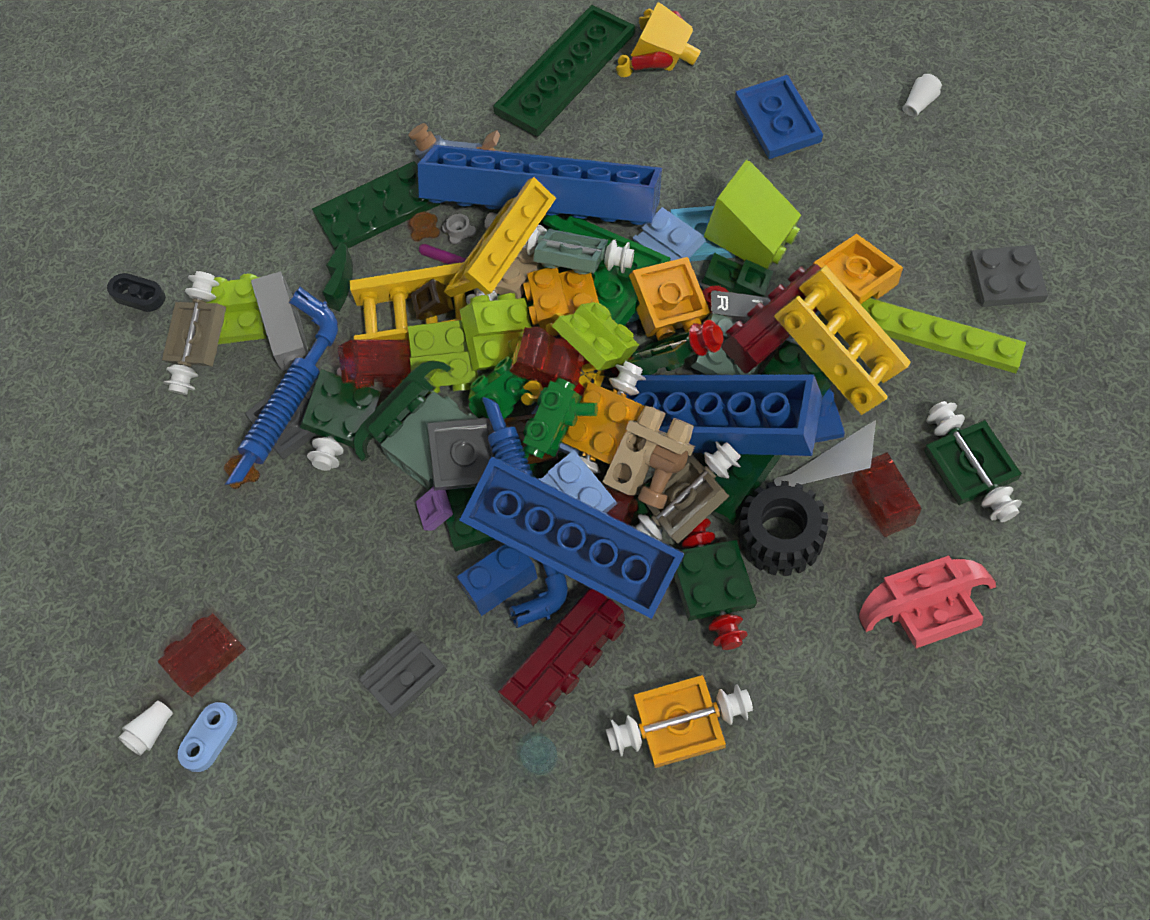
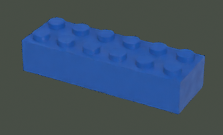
M642 375L646 380L637 381L635 385L639 394L626 396V398L643 406H650L666 413L660 426V431L667 433L673 418L693 425L689 444L695 446L692 453H715L718 450L716 442L721 446L728 442L738 454L812 456L822 403V394L814 375Z
M492 456L459 520L651 619L684 556L682 551Z

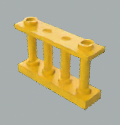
M464 262L350 280V291L356 305L364 307L365 334L354 336V342L359 354L376 357L385 352L409 349L410 341L405 300L411 298L413 292L431 279H435L448 286ZM465 292L453 296L456 319L442 322L462 320L459 309L467 305ZM393 301L396 329L378 332L376 304ZM437 316L425 319L426 324L440 323Z
M825 265L799 287L806 295L805 300L803 301L800 296H797L779 310L774 317L856 410L863 415L887 399L888 396L878 386L880 381L882 383L887 382L908 368L911 361ZM815 307L829 321L826 325L813 312ZM837 332L850 345L848 350L834 336ZM858 357L872 370L870 374L856 361Z

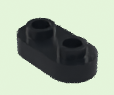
M121 273L111 278L107 284V291L116 303L151 312L160 308L165 302L166 296L157 282L128 273Z

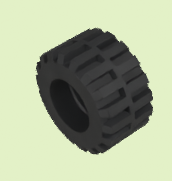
M773 481L767 483L765 490L758 487L754 490L753 497L750 495L747 497L740 514L739 545L741 550H746L745 557L749 562L753 559L756 560L755 567L762 571L764 566L770 568L769 574L776 576L777 570H783V576H791L794 568H796L798 573L805 571L807 564L812 566L816 562L817 555L820 556L827 535L828 514L823 512L825 506L821 500L815 501L816 494L812 490L806 493L803 491L804 485L799 483L792 487L789 486V481H781V486H776ZM785 517L794 521L800 527L802 533L793 539H779L770 535L763 524L771 518Z

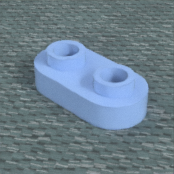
M215 702L204 708L179 746L178 760L183 767L192 772H201L208 769L214 763L237 726V715L230 706L222 702ZM216 715H220V721L217 724L212 725L211 721L213 717ZM200 746L199 753L191 757L192 749Z

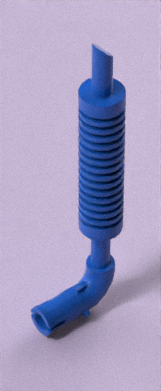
M301 286L293 294V298L289 300V303L313 318L311 321L319 326V331L315 335L317 340L305 359H294L287 373H285L271 398H269L264 406V409H262L258 419L255 420L248 431V435L245 436L237 450L242 455V458L225 485L242 482L254 463L263 464L272 450L271 448L277 443L291 417H293L318 377L319 369L315 366L327 346H332L335 341L338 324L334 313L327 307V302L324 301L322 303Z
M482 397L494 430L487 437L490 446L493 448L494 457L533 475L532 470H529L530 465L527 464V458H524L526 454L523 452V446L520 445L521 441L518 439L519 435L516 427H506L499 405L488 398ZM543 564L547 575L545 579L547 591L538 594L536 599L516 606H510L509 608L511 617L525 613V615L512 620L516 628L545 617L546 620H550V615L561 608L566 600L568 591L565 574Z

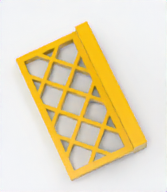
M535 177L527 180L518 195L508 200L444 292L449 297H453L478 288L485 295L491 294L556 197Z

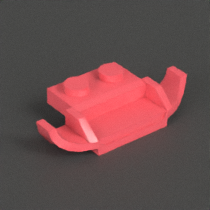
M946 556L884 577V582L876 587L864 602L859 613V619L866 632L873 630L875 624L886 617H889L892 623L899 621L914 647L919 648L982 626L983 616L970 598L971 590L979 585H987L989 589L996 588V581L981 564L966 559L952 560L950 556Z

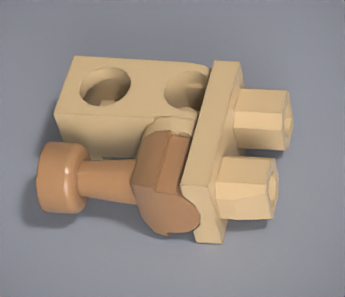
M645 406L637 421L629 420L626 427L627 432L620 442L602 483L627 495H639L638 499L640 501L663 509L667 501V495L663 491L673 473L684 469L688 455L691 456L695 447L689 444L694 426L680 419L673 418L668 432L660 431L659 429L666 413L656 408ZM649 467L655 469L650 487L645 486L644 479Z

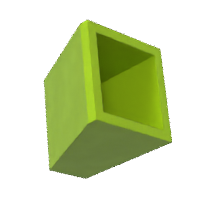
M745 160L717 198L704 237L743 260L747 259L769 269L772 263L778 265L787 250L784 247L785 244L792 245L800 232V228L796 226L801 214L752 162Z

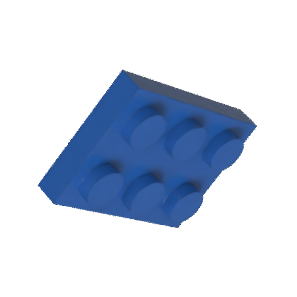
M788 75L736 91L735 100L768 159L822 142V131Z

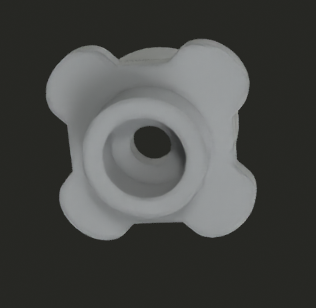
M463 214L450 216L442 226L443 232L450 236L449 240L452 244H459L461 240L473 237L476 234V228L470 225L468 217Z

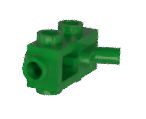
M517 353L511 359L510 357H505L495 366V371L487 377L481 375L471 384L468 399L470 401L469 408L476 417L481 418L484 416L489 418L482 397L495 400L494 402L499 405L503 419H505L513 411L514 407L512 405L518 402L525 393L532 395L523 386L532 380L539 382L540 371L529 355Z
M557 377L555 382L550 381L548 388H543L538 397L537 405L539 408L534 418H530L524 428L523 435L525 438L523 443L527 444L524 451L541 459L545 453L555 457L568 427L576 424L578 416H597V403H580L582 396L573 391L575 385Z

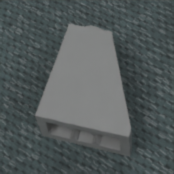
M280 271L252 279L251 283L273 356L281 371H285L290 368L295 358L305 359L309 350L299 309L289 303L293 295Z

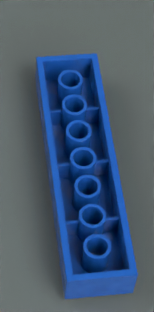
M434 145L418 163L419 198L429 199L433 203L453 201L461 206L481 204L489 209H499L508 200L518 195L527 180L535 177L556 197L546 215L564 213L571 214L574 218L592 216L600 217L601 220L607 222L620 219L629 220L632 224L643 225L647 222L652 223L658 207L662 168Z

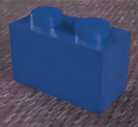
M506 544L457 576L464 593L481 616L538 578L534 563L529 556Z

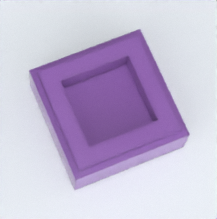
M433 486L416 501L424 530H435L453 515L446 490L434 491Z

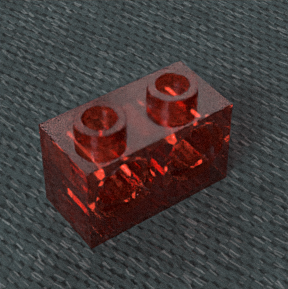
M888 452L872 458L870 468L854 472L852 483L884 537L915 525L922 508Z

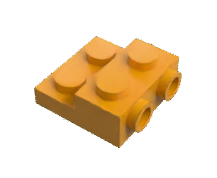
M855 234L813 263L818 264L820 268L826 265L860 304L872 296L875 299H879L896 287L903 267L895 260L885 255L858 234Z
M688 257L633 270L629 275L640 302L636 310L647 337L656 335L657 339L660 340L675 334L674 330L683 328L685 332H688L691 325L695 323L702 325L701 322L710 314Z
M544 268L527 273L529 282L523 283L527 301L533 300L534 302L533 306L528 307L532 324H539L543 336L548 335L546 325L555 323L552 319L554 314L571 315L575 313L581 304L599 303L591 273L579 274L573 270L559 273L558 268Z

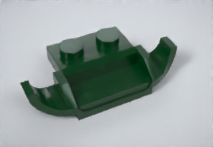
M434 360L423 362L416 367L360 425L354 439L355 451L360 460L366 461L370 457L367 453V446L373 437L379 443H383L387 436L391 438L403 426L401 420L409 412L414 414L426 402L424 396L436 388L430 378L437 371L444 370L447 373H451L454 368L444 362Z

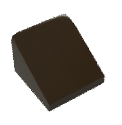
M431 279L411 294L417 319L423 320L448 313L454 309L451 297L444 292L447 287L446 285Z

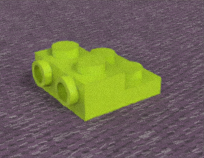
M247 273L241 275L238 280L228 281L222 277L214 278L219 283V286L212 287L211 290L216 299L206 303H218L226 307L218 344L266 339L265 326L251 283L252 279L259 277Z
M507 293L498 296L495 301H490L489 295H481L471 298L470 304L459 309L473 371L494 369L505 357H510L511 359L517 353L527 354L531 357L525 331L532 327L525 298L516 299L515 293Z
M600 303L581 304L574 314L559 316L552 325L598 371L616 367V364L623 365L639 347V344L633 338V333L624 325L617 324L611 318L610 311Z
M462 320L408 326L411 372L423 362L432 360L444 362L454 368L451 373H447L444 370L437 371L430 378L436 386L433 391L440 393V386L452 385L453 391L469 390L471 383L478 378V372L473 371Z

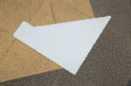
M876 420L794 473L777 477L774 480L775 485L781 486V481H789V486L793 487L796 483L806 484L870 468Z

